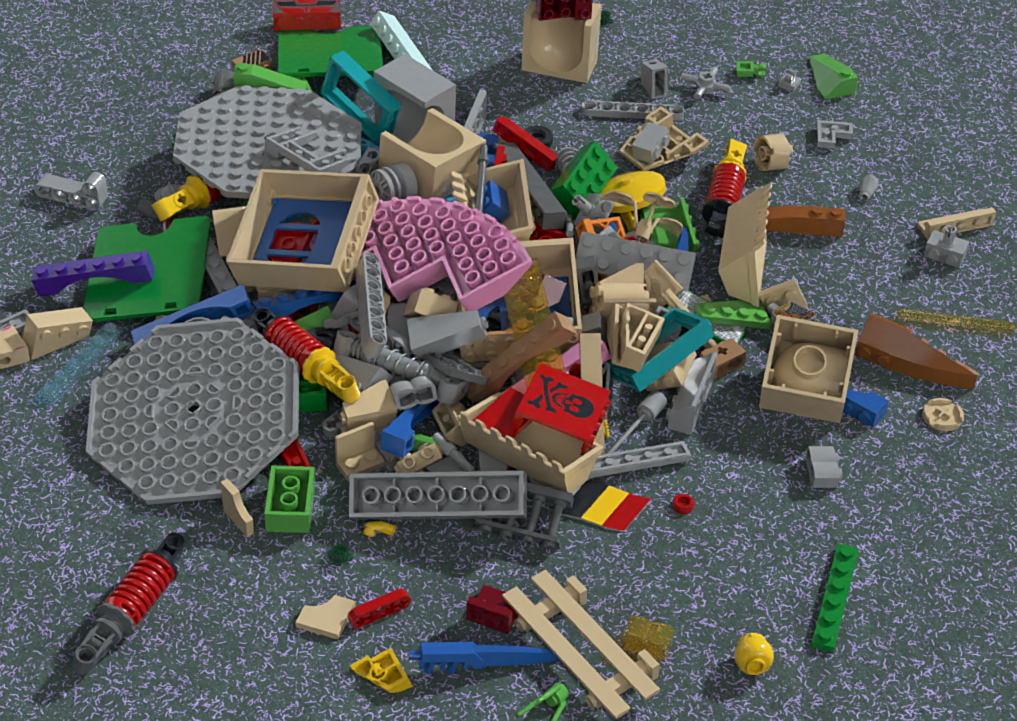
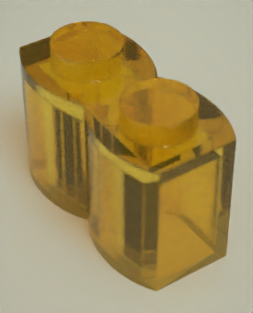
M631 616L622 635V647L632 653H639L645 649L654 659L665 660L674 639V628L664 623L651 622L640 616Z

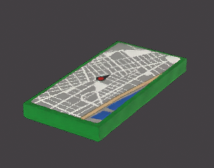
M690 290L688 292L680 291L676 295L692 314H696L694 308L697 303L709 302ZM711 323L713 326L712 331L715 335L712 339L716 343H720L732 338L739 343L748 327Z

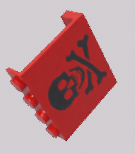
M540 363L516 410L511 427L519 430L524 418L584 441L580 454L583 456L587 448L591 449L595 440L594 436H597L600 424H602L611 403L608 397L611 391Z

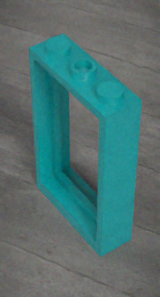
M344 50L338 54H333L329 59L321 95L332 105L361 122V133L373 144L380 147L381 133L387 131L393 135L402 104ZM341 70L383 109L379 126L336 87Z
M674 307L662 316L665 320L654 345H657L681 326L690 330L643 364L640 372L612 364L611 359L606 362L610 363V378L641 392L712 339L715 335L712 331L713 326L711 322L706 318L704 319L696 314Z

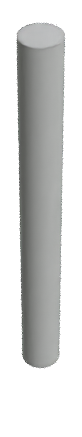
M567 214V220L565 221L566 236L571 238L574 235L573 217Z

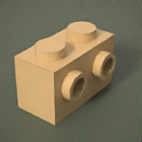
M459 401L454 404L440 402L432 410V413L445 439L461 447L464 446L467 442L464 440L457 416L461 411L465 412L466 408Z

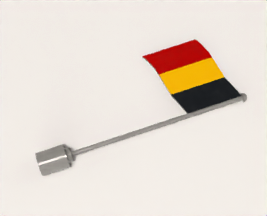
M651 391L637 407L639 418L607 454L613 453L642 420L653 421L667 405V399L661 392ZM588 478L573 493L574 502L572 508L566 507L563 509L561 516L583 520L604 529L624 532L652 498L633 495L609 485L588 481L590 478Z

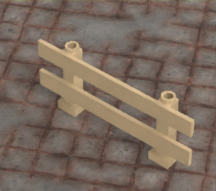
M546 569L531 577V581L547 597L536 605L517 586L502 594V598L518 614V618L515 620L517 629L520 632L524 630L528 632L532 629L589 691V694L585 696V701L590 708L596 707L598 709L603 706L616 720L630 711L629 705L619 696L632 687L645 701L660 692V688L653 682L659 676L660 664L645 649L637 654V662H634L581 607L587 603V589L574 575L566 579L565 588ZM561 612L618 673L605 681L548 619Z

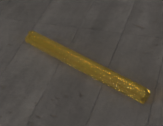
M899 308L897 314L899 320L1004 333H1014L1015 323L1011 321Z

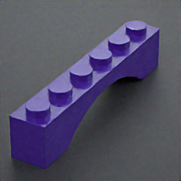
M148 251L34 266L31 281L39 296L59 294L68 285L88 278H116L133 284L153 281L155 267Z

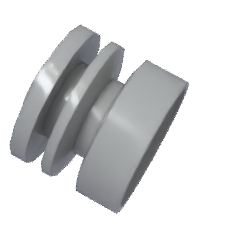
M404 162L376 169L370 174L379 200L382 199L383 202L392 200V197L406 199L408 196L417 195L418 186L415 174L411 167Z

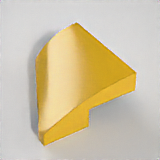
M391 647L371 659L367 655L350 665L352 671L389 693H397L413 687Z

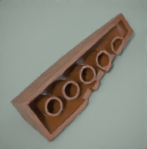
M870 313L859 337L855 355L914 378L954 387L975 388L978 372L957 359H950L945 351L942 349L936 350L929 345V341L926 339H919L912 334L913 331L909 328Z

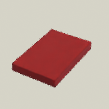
M511 387L472 420L475 422L478 419L486 425L488 430L493 427L501 433L503 438L508 435L513 439L533 422L524 418L519 430L511 427L516 410L524 394Z

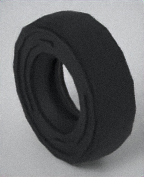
M535 125L525 129L533 137H543L544 139L539 141L548 148L552 146L553 133L547 127Z
M324 327L307 330V333L311 334L325 347H328L330 350L333 349L337 330L325 329Z

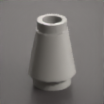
M866 175L862 178L858 196L860 200L868 201L878 188L879 183L875 176Z

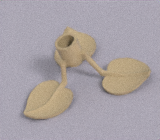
M609 191L601 197V200L633 206V227L636 228L634 238L639 241L648 242L655 226L672 232L678 238L682 233L683 225L677 220L662 217L661 219L653 218L652 222L650 221L656 205L663 208H673L675 206V202L670 198L663 197L654 192L645 193L643 199L653 204L648 218L641 219L638 222L637 203L635 200H632V196L620 191Z

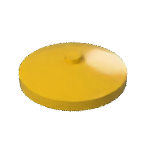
M633 171L610 178L600 194H606L609 191L626 193L633 197L632 200L636 201L638 210L653 204L643 199L645 193L654 192L663 196L666 191V183L664 177L659 173ZM613 202L614 206L610 213L633 211V206Z

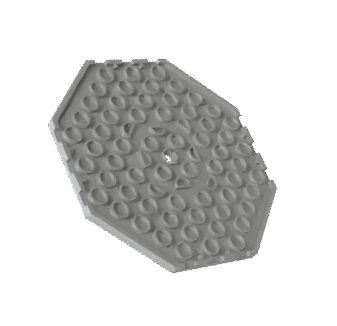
M248 85L236 86L179 113L173 161L184 165L185 170L192 175H198L203 178V182L211 188L216 187L219 189L224 197L249 199V195L255 186V179L258 177L261 169L305 170V168L300 167L285 156L277 159L265 152L266 137L298 126L301 127L300 131L302 134L310 133L312 130L316 131L317 137L302 147L318 157L344 148L347 151L346 155L343 156L344 159L347 157L352 159L351 163L338 173L356 174V168L361 159L362 123L310 90L301 88L286 89L284 87L268 88L266 86L251 87Z
M239 318L157 325L151 330V334L144 340L140 339L133 345L126 356L118 358L111 364L103 376H98L92 381L86 453L88 457L147 505L222 498L221 482L225 479L230 480L240 491L298 437L299 364L295 359L285 355L276 345L266 341L253 328L247 327ZM192 406H199L194 413L189 411Z

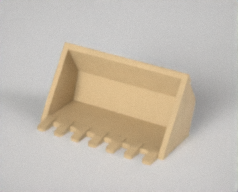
M524 159L486 168L485 184L491 180L507 191L510 214L500 224H503L514 234L518 241H529L530 235L536 226L531 212ZM478 170L464 174L451 172L450 177L457 181L451 182V186L457 190L452 192V196L467 207L475 208Z
M771 183L764 187L760 186L728 207L718 270L728 295L749 302L758 308L760 302L758 291H761L767 246L766 225L768 220L765 218L769 214V211L766 209L770 205V202L767 200L771 197V193L768 192L772 188Z
M497 392L465 412L461 411L457 416L465 442L518 471H524L529 477L550 488L574 493L588 479L598 456L601 455L604 446L594 441L591 449L587 448L582 456L580 454L584 441L534 421L514 439L508 435L503 438L501 433L493 427L488 430L486 425L478 419L473 422V419L503 394L501 392Z

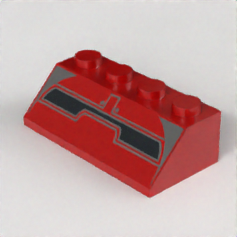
M273 0L274 31L341 29L340 0Z

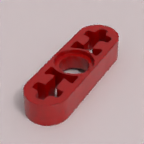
M397 589L354 607L349 611L347 618L354 628H360L407 608L411 603V598L405 589Z

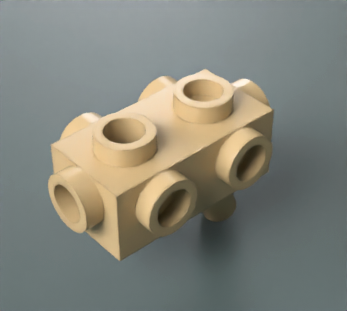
M426 443L420 446L414 454L408 453L404 458L400 457V461L393 468L396 473L425 472L427 467L442 460L444 453L438 444L432 443L430 445Z

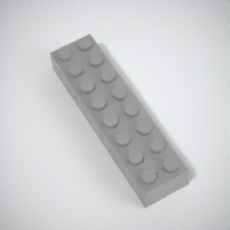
M524 471L350 473L349 518L353 520L527 518V474Z

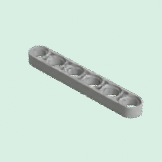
M588 100L584 101L581 106L583 115L595 117L645 119L648 114L660 106L673 114V121L682 120L684 117V108L680 105Z

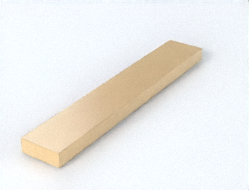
M601 333L579 334L580 379L602 387ZM603 420L597 436H594V441L604 446ZM603 449L601 455L605 454V449Z

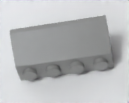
M717 352L709 353L693 361L683 385L677 389L678 395L673 396L672 409L668 408L665 420H668L667 429L692 435L714 380Z

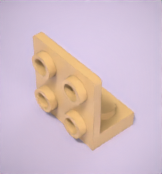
M373 422L335 436L336 466L347 481L350 479V473H370L385 466V460L375 448V425Z

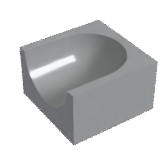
M406 54L374 71V79L402 104L393 136L406 144L409 143L420 131L425 121L427 110L431 108L455 121L456 84ZM374 101L375 124L379 126L383 109Z

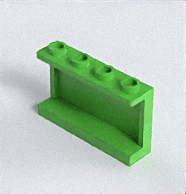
M680 197L679 204L673 208L656 206L650 221L652 222L653 218L661 219L662 217L679 221L683 227H688V252L696 253L699 251L700 243L696 239V229L692 227V216L689 215L688 203L685 204L684 197ZM646 206L638 210L640 220L648 218L652 206ZM658 226L654 227L649 237L655 245L672 249L676 248L679 239L672 232Z

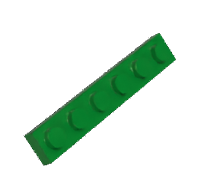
M839 543L837 545L811 644L813 648L834 652L859 548Z

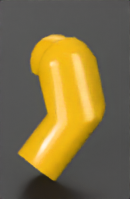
M383 521L367 522L363 530V534L369 537H373L375 531L393 536L396 532V526Z

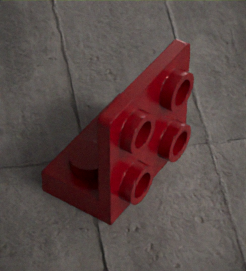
M483 585L477 598L470 596L466 604V620L509 634L518 614L502 598V594L506 593L505 591Z

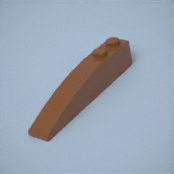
M776 206L766 209L769 211L768 216L765 218L768 220L766 231L843 237L846 221L845 209L820 206Z

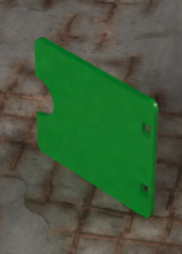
M372 26L345 27L343 31L335 34H322L314 30H278V73L290 77L326 76L330 57L344 50L368 74L374 75V71L383 66L380 37ZM341 70L340 76H347V75Z
M200 216L173 219L171 226L166 231L153 236L139 233L136 223L105 226L99 229L93 258L148 251L155 268L153 281L133 284L116 278H89L83 309L93 322L170 315L201 302L211 229L210 218ZM166 306H177L176 308L166 309ZM106 312H116V314L106 315Z

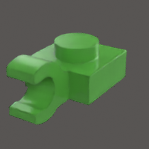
M754 61L736 62V77H754V74L757 77H765V71L760 70H766V64H754Z

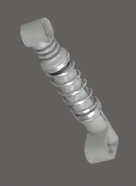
M345 330L337 332L333 347L334 353L380 366L385 371L392 372L393 376L396 374L402 376L403 380L406 378L412 380L418 376H429L437 389V400L442 403L454 404L461 400L468 390L469 381L443 373L433 367L428 360L422 362L418 357L411 358L408 353L400 354L398 349L392 351L386 345L377 358H370L362 352L361 339H358L355 333Z

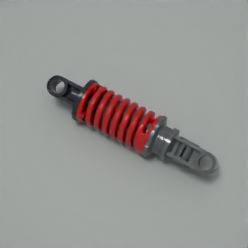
M177 532L170 533L156 550H143L138 561L134 563L118 586L114 588L102 605L98 606L96 609L98 618L92 623V629L75 652L72 667L76 673L81 675L89 674L100 659L107 654L112 644H118L122 636L129 637V635H132L135 632L136 625H139L141 619L151 609V606L156 603V600L160 598L170 583L177 578L178 570L175 564L180 559L186 543L183 535ZM80 658H86L89 661H82Z

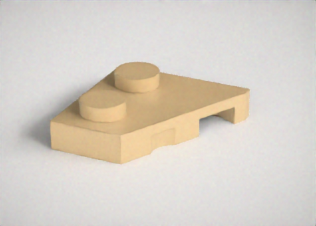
M796 279L758 291L765 309L771 303L781 307L788 301L808 309L807 302Z

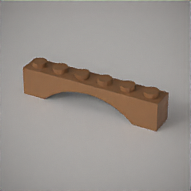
M554 311L480 369L481 375L488 379L485 386L469 382L467 390L469 399L480 403L500 392L508 377L521 365L545 351L561 346L572 338L576 332L569 318Z

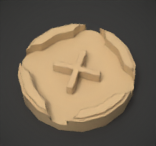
M935 398L929 400L923 406L922 417L926 424L936 430L952 431L959 428L962 424L964 412L958 404H953L949 399Z

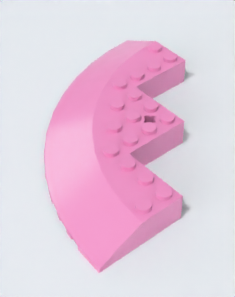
M408 196L406 199L392 197L390 201L383 202L382 199L378 201L359 259L360 262L365 252L373 253L379 258L380 268L388 288L398 302L408 298L411 293L449 276L459 300L467 311L478 310L504 296L534 264L524 246L503 224L501 225L494 217L481 213L477 208H469L457 201L452 203L437 197L422 199L420 196ZM317 234L313 235L311 242L309 244L311 251L313 249Z

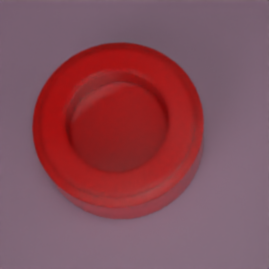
M678 494L673 498L672 507L679 514H688L693 511L694 499L687 494Z

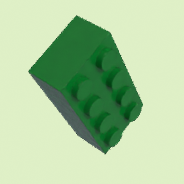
M595 140L579 149L550 191L566 210L567 214L575 218L580 209L572 204L573 198L578 194L582 195L584 199H586L588 194H600L618 167Z

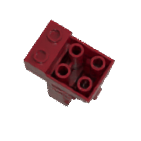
M535 0L539 21L573 17L574 21L591 19L593 0Z

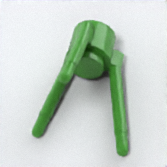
M559 682L555 683L542 696L520 710L517 716L523 715L545 700L551 707L558 706L551 720L557 721L562 710L568 705L565 700L569 696L568 689Z

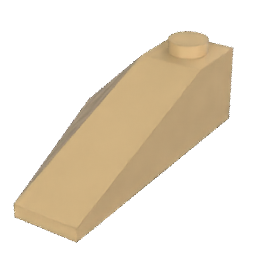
M615 303L607 319V339L611 363L625 367L620 364L622 318L626 306Z

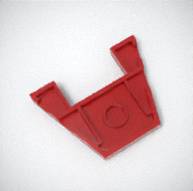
M313 220L312 223H306V225H320V222ZM293 222V223H289V224H303V223H302V222ZM277 230L270 249L306 251L313 235L318 234V232ZM275 256L268 257L269 261L302 263L301 261L303 259Z

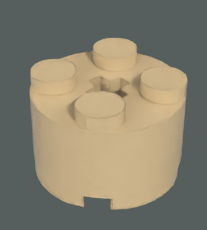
M783 133L762 135L756 138L753 146V152H756L757 158H754L755 164L761 171L788 168L790 155L793 154V147L788 143Z

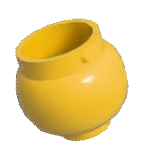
M748 633L738 640L734 659L737 667L743 673L759 675L769 670L772 666L774 653L765 637L758 633Z

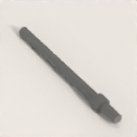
M486 144L481 145L477 160L479 170L475 208L483 213L486 166L489 164L488 146Z

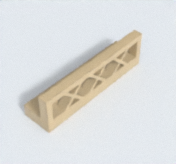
M994 208L978 209L919 221L917 226L924 236L929 239L933 230L944 233L947 225H952L951 231L953 226L957 227L956 233L993 226L996 211Z

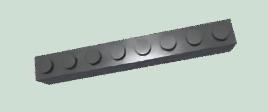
M515 142L494 143L492 155L496 154L498 145L505 146L504 154H507L505 163L524 159L531 212L542 230L563 229L564 222L567 220L566 210Z

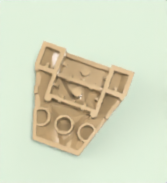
M660 106L646 116L645 123L642 126H638L637 133L634 136H630L619 151L622 156L639 169L647 171L696 154L708 146L709 141L699 133L689 137L673 125V114ZM648 122L667 127L668 136H670L669 144L663 148L659 158H656L652 164L635 159L632 155V144Z

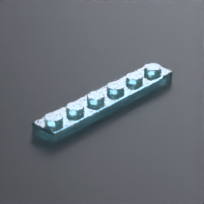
M108 321L35 394V400L53 407L125 334V328Z

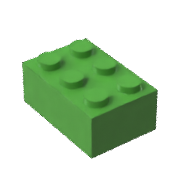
M271 466L265 507L266 532L310 533L315 493V467Z

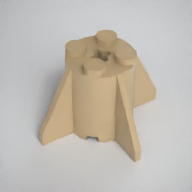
M635 263L597 282L595 286H591L589 296L592 298V306L589 309V313L600 310L607 323L615 303L623 306L629 303L649 312V304L656 303V298H649V291L644 290L646 286L644 284V263Z

